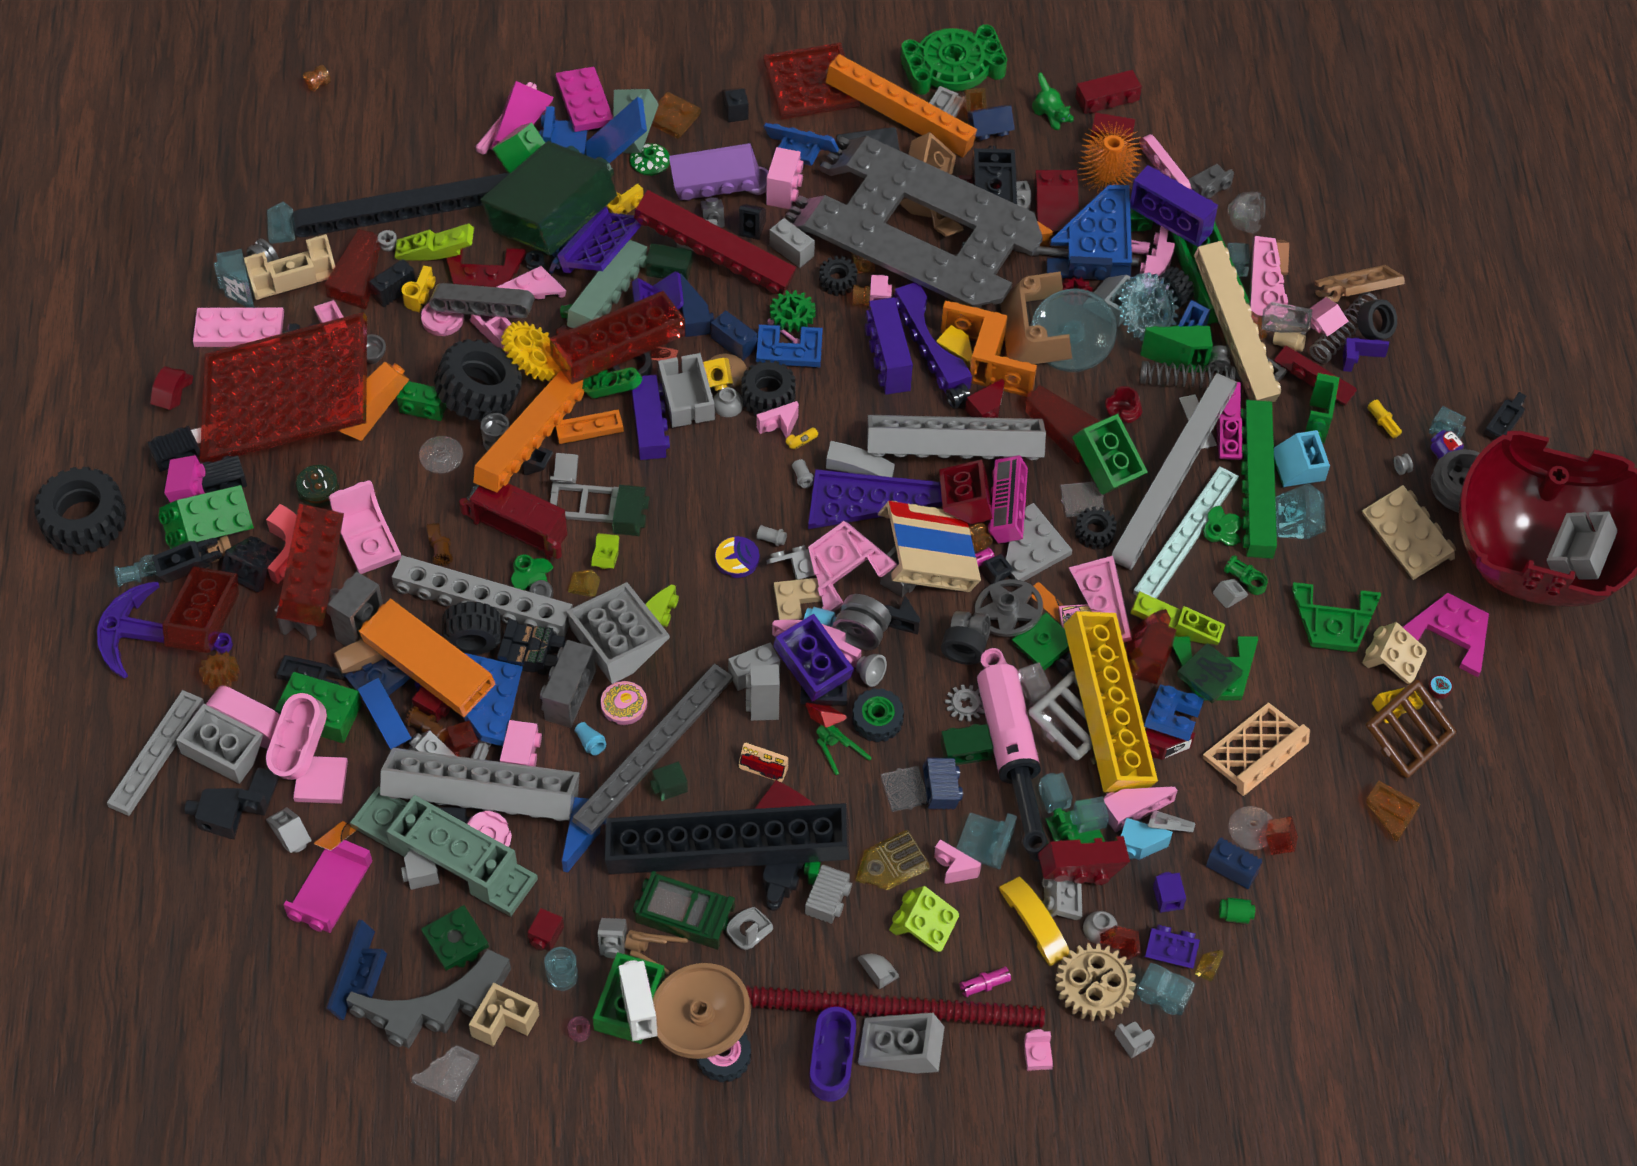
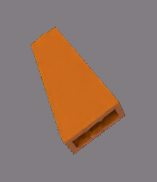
M384 362L333 410L326 420L340 432L362 441L409 381L403 374L405 370L396 363L391 365Z

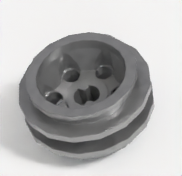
M1465 449L1448 452L1437 462L1431 476V489L1435 497L1446 508L1459 512L1462 486L1472 463L1480 454L1479 452Z

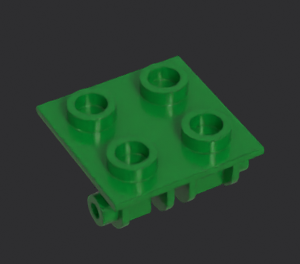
M1090 806L1069 812L1058 808L1053 811L1054 815L1052 817L1045 818L1054 841L1080 839L1081 844L1094 843V838H1102L1103 842H1105Z

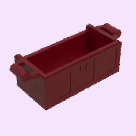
M509 483L506 486L503 485L498 492L479 485L470 497V500L467 498L460 499L461 513L473 519L475 525L482 522L545 552L547 559H551L552 556L556 559L562 557L561 543L567 536L565 509Z

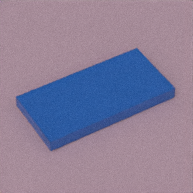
M636 97L586 142L589 174L596 176L647 131L643 99Z

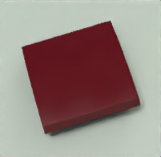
M775 780L754 809L815 804L796 790Z

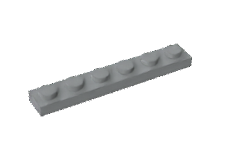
M184 690L181 691L108 800L107 805L109 808L130 816L177 745L176 739L204 704L203 698Z

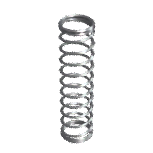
M1369 292L1361 293L1358 299H1355L1353 304L1344 311V315H1349L1357 323V318L1350 314V310H1354L1358 314L1355 305L1361 307L1364 304L1362 300L1368 302V300L1362 299L1363 295H1368L1372 299L1378 300L1373 294ZM1349 321L1346 324L1352 329H1354L1353 333H1350V331L1345 326H1341V328L1344 332L1349 334L1348 338H1351V335L1355 334L1356 329H1358V327L1355 328L1354 325ZM1336 330V333L1344 339L1343 343H1340L1332 334L1329 335L1339 344V348H1335L1326 339L1325 334H1322L1320 339L1315 341V344L1310 347V354L1317 362L1327 363L1332 355L1336 354V350H1340L1341 345L1345 344L1346 338L1340 331ZM1321 340L1326 341V343L1332 349H1334L1335 352L1330 353V351L1321 344ZM1313 347H1315V350H1316L1317 354H1318L1321 358L1325 359V361L1319 359V358L1313 353ZM1316 347L1322 349L1326 353L1327 358L1321 356Z
M1142 361L1140 382L1141 384H1145L1146 382L1147 364L1149 372V384H1151L1153 370L1156 364L1158 385L1160 384L1161 373L1164 365L1166 370V385H1168L1170 372L1173 365L1175 386L1177 385L1179 370L1182 365L1184 387L1186 385V378L1189 367H1191L1192 387H1194L1195 376L1199 366L1201 388L1203 387V380L1206 368L1208 367L1209 372V385L1212 381L1215 368L1217 369V373H1219V369L1217 366H1214L1211 373L1210 367L1206 365L1202 374V368L1199 364L1196 366L1194 372L1192 365L1189 364L1187 366L1185 373L1184 365L1181 363L1178 367L1176 374V366L1174 363L1170 365L1168 371L1167 364L1164 362L1161 365L1159 372V366L1157 362H1154L1152 369L1150 370L1149 362ZM1224 366L1220 374L1222 375L1225 368L1226 377L1235 381V368L1231 366L1228 374L1227 368Z

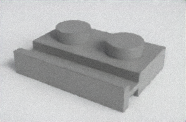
M940 86L931 99L930 104L956 117L963 107L966 97H960L958 93Z

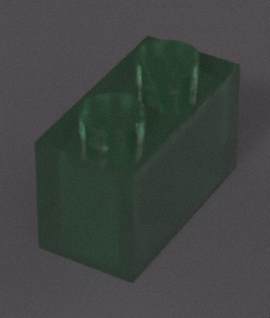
M651 243L646 260V276L664 279L676 271L682 274L688 281L693 264L692 250Z
M619 485L612 521L613 534L640 536L641 528L646 527L647 515H644V510L649 509L650 497L646 496V487Z

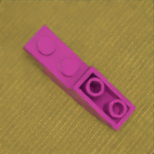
M1237 382L1233 395L1216 423L1219 459H1242L1240 382Z

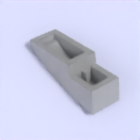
M834 441L830 442L826 469L855 474L893 476L895 464L880 456H874L872 453H868V451Z

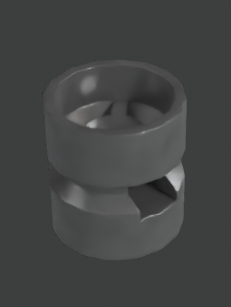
M491 413L481 421L483 445L487 451L510 427L509 420L505 415Z
M956 611L952 617L951 627L964 626L972 628L981 633L987 642L990 634V617L985 613H974L971 616L969 612Z

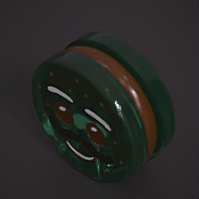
M324 465L309 466L303 469L296 479V488L300 500L312 508H322L330 505L329 496L339 490L335 472Z

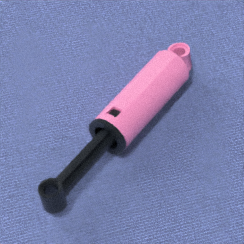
M990 648L981 656V663L984 669L977 676V681L994 748L993 752L999 778L1001 781L1013 784L1025 833L1023 845L1029 857L1033 861L1040 862L1038 853L1049 842L1043 831L1032 779L1041 772L1039 758L1018 671L1013 665L1007 664L999 649ZM1042 843L1040 847L1033 848L1034 845Z

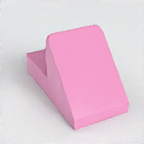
M795 401L757 414V429L759 433L771 432L780 427L785 438H787L798 419V402Z
M942 840L937 843L934 858L941 865L950 867L945 875V884L973 879L979 876L980 862Z

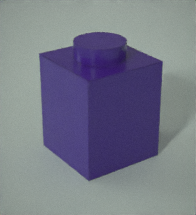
M1165 872L1156 876L1153 889L1159 912L1183 909L1186 895L1180 873L1172 874L1171 872Z

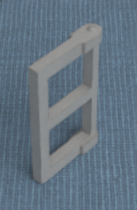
M553 482L550 503L556 506L559 490L582 492L579 512L565 511L566 519L615 523L620 493L619 487ZM588 492L611 494L609 515L585 513Z

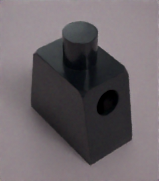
M242 788L204 789L200 801L187 800L185 814L195 815V820L200 830L235 840L243 812L238 800V795Z

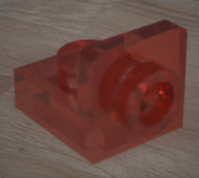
M1115 925L1100 934L1101 943L1110 945L1114 949H1120L1121 958L1126 957V962L1140 954L1138 931Z

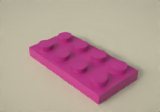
M595 67L555 73L556 82L574 132L604 127L613 119Z

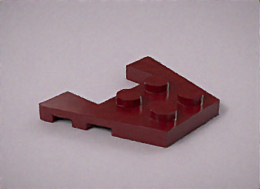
M463 248L460 250V255L448 257L446 260L453 284L497 287L510 281L514 274H517L521 261L526 257V250L507 248L504 266L462 264Z

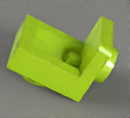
M597 534L596 548L592 556V566L602 569L615 567L619 552L618 535Z

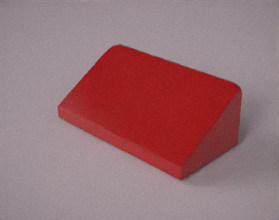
M806 703L810 718L826 728L846 720V715L831 706Z

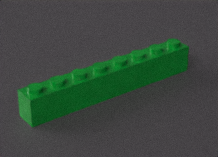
M1246 400L1244 408H1241V418L1243 421L1242 439H1244V444H1242L1244 462L1242 461L1241 475L1245 477L1241 484V492L1245 493V498L1242 499V511H1245L1242 529L1246 530V535H1243V548H1246L1247 557L1273 559L1277 548L1272 401Z

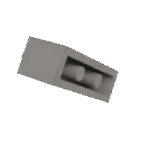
M779 664L750 665V674H746V712H751V721L779 720Z

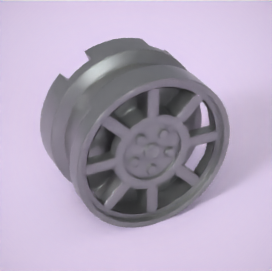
M264 239L257 240L255 245H251L246 251L248 256L265 252L267 262L279 259L273 247Z

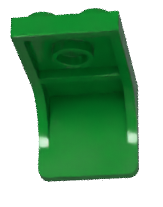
M241 485L179 499L159 508V520L164 526L166 533L165 541L170 546V549L189 541H197L199 543L210 538H218L254 528Z

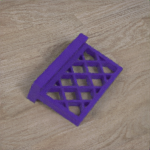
M600 206L557 255L563 272L571 273L574 268L603 271L642 225L634 219L635 215L609 213L607 207Z

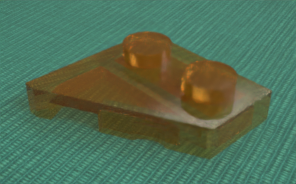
M1381 781L1377 782L1366 801L1397 842L1421 805Z

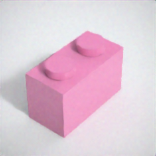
M1327 297L1305 311L1309 317L1306 321L1310 327L1318 333L1322 332L1326 336H1329L1349 322L1338 304Z
M509 720L500 762L536 766L537 754H535V749L540 747L542 734L538 733L537 724Z

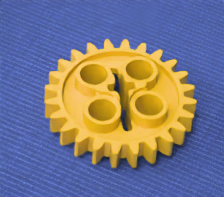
M517 321L516 324L512 322L503 332L501 344L504 345L503 350L508 352L506 357L512 358V364H518V370L524 369L526 375L531 373L533 379H536L538 376L541 381L544 379L550 381L559 371L564 370L563 368L566 366L564 363L566 358L562 357L564 352L558 350L560 345L554 344L555 339L549 338L548 332L543 333L541 327L536 329L533 323L529 326L526 321L523 324Z

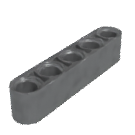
M439 283L434 289L429 305L432 309L439 312L526 318L530 313L535 297L528 290Z

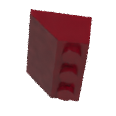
M982 459L939 469L944 512L970 524L982 523L993 519L989 483Z

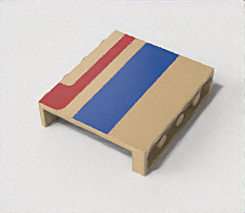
M888 501L879 511L878 516L890 518L899 560L898 566L891 572L892 581L971 592L981 581L967 522L944 512L943 509L897 501Z

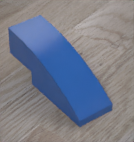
M379 678L358 688L391 750L412 739Z

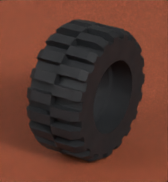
M467 339L463 340V342H456L446 349L434 376V387L436 393L439 394V399L442 403L447 404L446 407L450 411L454 410L457 412L456 415L460 417H468V420L471 421L477 419L479 422L488 414L500 413L506 415L510 411L521 389L522 375L518 370V365L512 364L513 359L506 357L507 354L504 353L505 351L501 347L497 348L490 342L484 343L483 340L476 339L472 341ZM468 376L479 378L488 385L480 384Z
M77 467L70 468V471L64 472L62 470L58 472L56 477H50L47 480V484H43L39 489L40 494L36 495L34 513L41 532L48 543L58 550L63 549L65 553L73 554V551L77 552V554H85L86 551L96 552L98 551L97 548L108 546L110 540L114 541L119 536L118 531L121 532L124 528L127 513L119 486L110 475L103 474V471L99 469L91 470L90 467L77 469ZM86 501L99 504L97 509L87 517L81 519H66L62 517L65 511L74 504Z

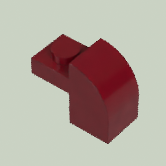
M164 366L154 381L150 404L169 410L179 406L182 388L192 384L193 375L186 374V371L182 369Z

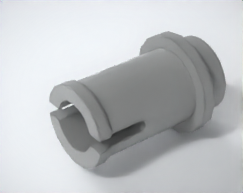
M802 459L795 461L792 464V468L798 478V485L802 488L812 486L814 476L809 472L806 462Z
M761 525L757 532V539L775 543L776 546L784 545L787 538V533L783 529L775 530Z

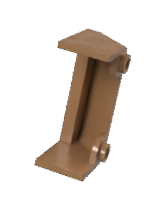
M1061 272L1023 278L1001 303L1002 314L1007 315L1005 345L1008 358L1030 364L1072 359L1069 334L1048 337L1047 330L1043 326H1029L1026 302L1064 296Z

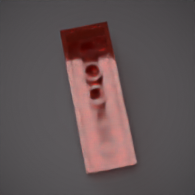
M661 291L550 338V355L569 382L574 384L685 336V318L666 293Z
M299 504L276 618L319 627L323 626L344 513Z

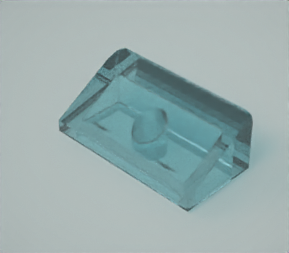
M284 201L267 210L269 243L291 242L295 240L291 219L293 209Z

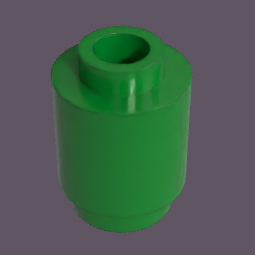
M1230 897L1220 900L1219 918L1225 919V922L1249 924L1250 919L1254 920L1255 905H1251V900Z

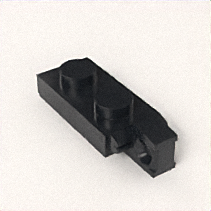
M1518 392L1513 401L1505 400L1486 427L1484 434L1497 439L1502 435H1506L1507 431H1512L1524 414L1525 408L1522 405L1526 395Z

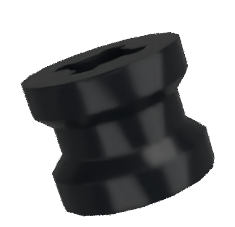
M964 383L959 384L957 388H948L946 390L950 406L953 409H957L961 404L966 405L970 392Z
M1070 653L1067 654L1065 659L1061 658L1056 661V667L1063 678L1070 672L1075 671Z

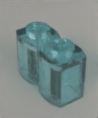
M1150 963L1138 986L1137 995L1147 1004L1154 1003L1162 1006L1163 1010L1168 1014L1182 1015L1193 994L1195 983L1183 976L1173 974L1164 967Z

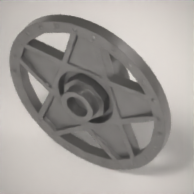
M1015 579L1002 580L989 585L980 593L975 604V613H985L989 615L990 620H998L1000 630L990 626L991 634L1003 637L1016 636L1029 631L1038 623L1043 613V601L1038 590L1031 584ZM1018 586L1020 588L1016 589L1013 592H1009L1003 587ZM990 593L993 602L981 608L983 600ZM1032 594L1038 602V609L1027 604ZM1018 620L1030 621L1026 625L1014 629Z

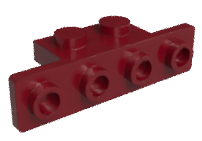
M1285 346L1274 360L1279 366L1284 367L1288 372L1313 387L1318 373L1337 377L1288 346ZM1339 378L1336 401L1344 406L1347 405L1356 393L1357 388Z

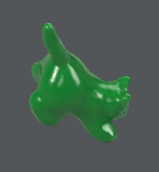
M1038 73V81L1042 90L1032 102L1033 111L1039 116L1046 114L1051 127L1054 130H1059L1062 122L1071 123L1074 121V117L1070 114V106L1065 107L1061 101L1060 93L1056 89L1049 87L1044 75Z

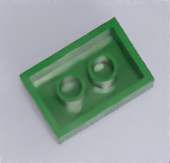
M1118 414L1086 427L1072 437L1101 495L1127 485L1148 473Z
M293 672L275 711L281 714L285 702L291 696L299 693L309 694L319 700L326 709V722L320 737L344 743L362 706L359 691Z
M617 952L593 1017L594 1030L632 1041L620 985L619 966L632 960L644 961L652 1000L658 987L665 980L664 965ZM643 1039L636 1040L633 1042L642 1044Z

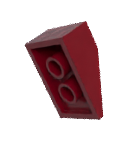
M1036 170L1034 198L1036 220L1051 229L1053 234H1057L1079 213L1077 170Z

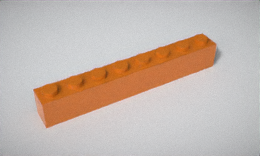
M840 54L829 65L826 78L827 84L922 136L930 132L950 151L962 158L972 148L977 132L976 128Z
M559 371L477 462L474 467L473 483L498 492L503 485L506 486L510 477L520 470L524 461L530 459L532 452L541 446L545 437H549L553 428L562 422L563 417L567 413L572 411L574 404L577 401H581L584 395V389H582L583 380Z

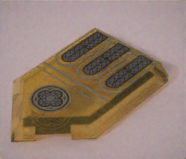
M905 830L864 851L856 881L875 884L880 888L889 890L929 870L930 866L910 832Z

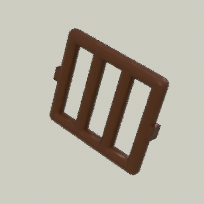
M1418 679L1413 680L1366 723V727L1382 747L1380 749L1381 753L1385 758L1389 757L1404 778L1412 776L1457 733L1454 726L1441 710L1443 708L1438 700L1434 701ZM1415 691L1445 730L1438 739L1408 699ZM1399 705L1404 708L1429 742L1430 746L1423 753L1394 715L1393 711ZM1385 718L1415 758L1408 766L1377 726Z

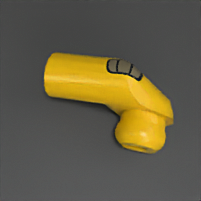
M810 428L796 437L792 434L789 435L785 442L789 445L790 449H798L817 438L818 432L815 428Z

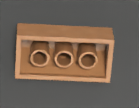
M929 132L911 141L910 156L951 175L953 174L956 155ZM903 197L899 203L911 214L932 217L929 208ZM938 212L936 214L937 218L939 219L943 218L944 216Z

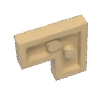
M817 578L774 582L779 620H802L800 604L822 602V597L819 596L818 592L819 584Z

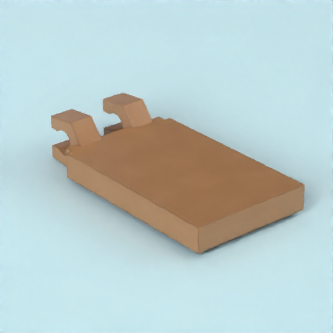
M1387 265L1334 275L1315 281V285L1318 287L1325 285L1323 290H1316V295L1318 297H1327L1333 302H1338L1341 296H1350L1404 284V276Z

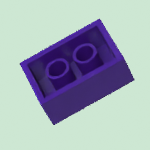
M814 613L776 636L773 645L774 649L812 701H815L851 678L854 668Z

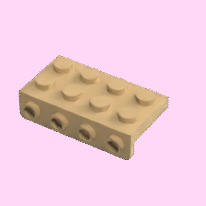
M1404 485L1362 510L1363 516L1412 580L1447 559L1450 561L1455 559L1454 551H1456L1454 544L1451 540H1446L1442 536L1443 531L1437 523H1432L1427 509L1424 506L1420 507L1418 505L1415 494L1411 490L1407 491Z

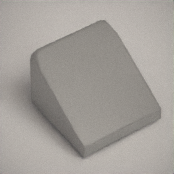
M1235 579L1221 581L1213 591L1215 597L1225 608L1231 607L1248 596L1247 592Z

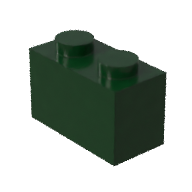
M973 724L966 728H949L946 731H942L940 743L944 758H955L956 765L992 760L994 748L988 724Z

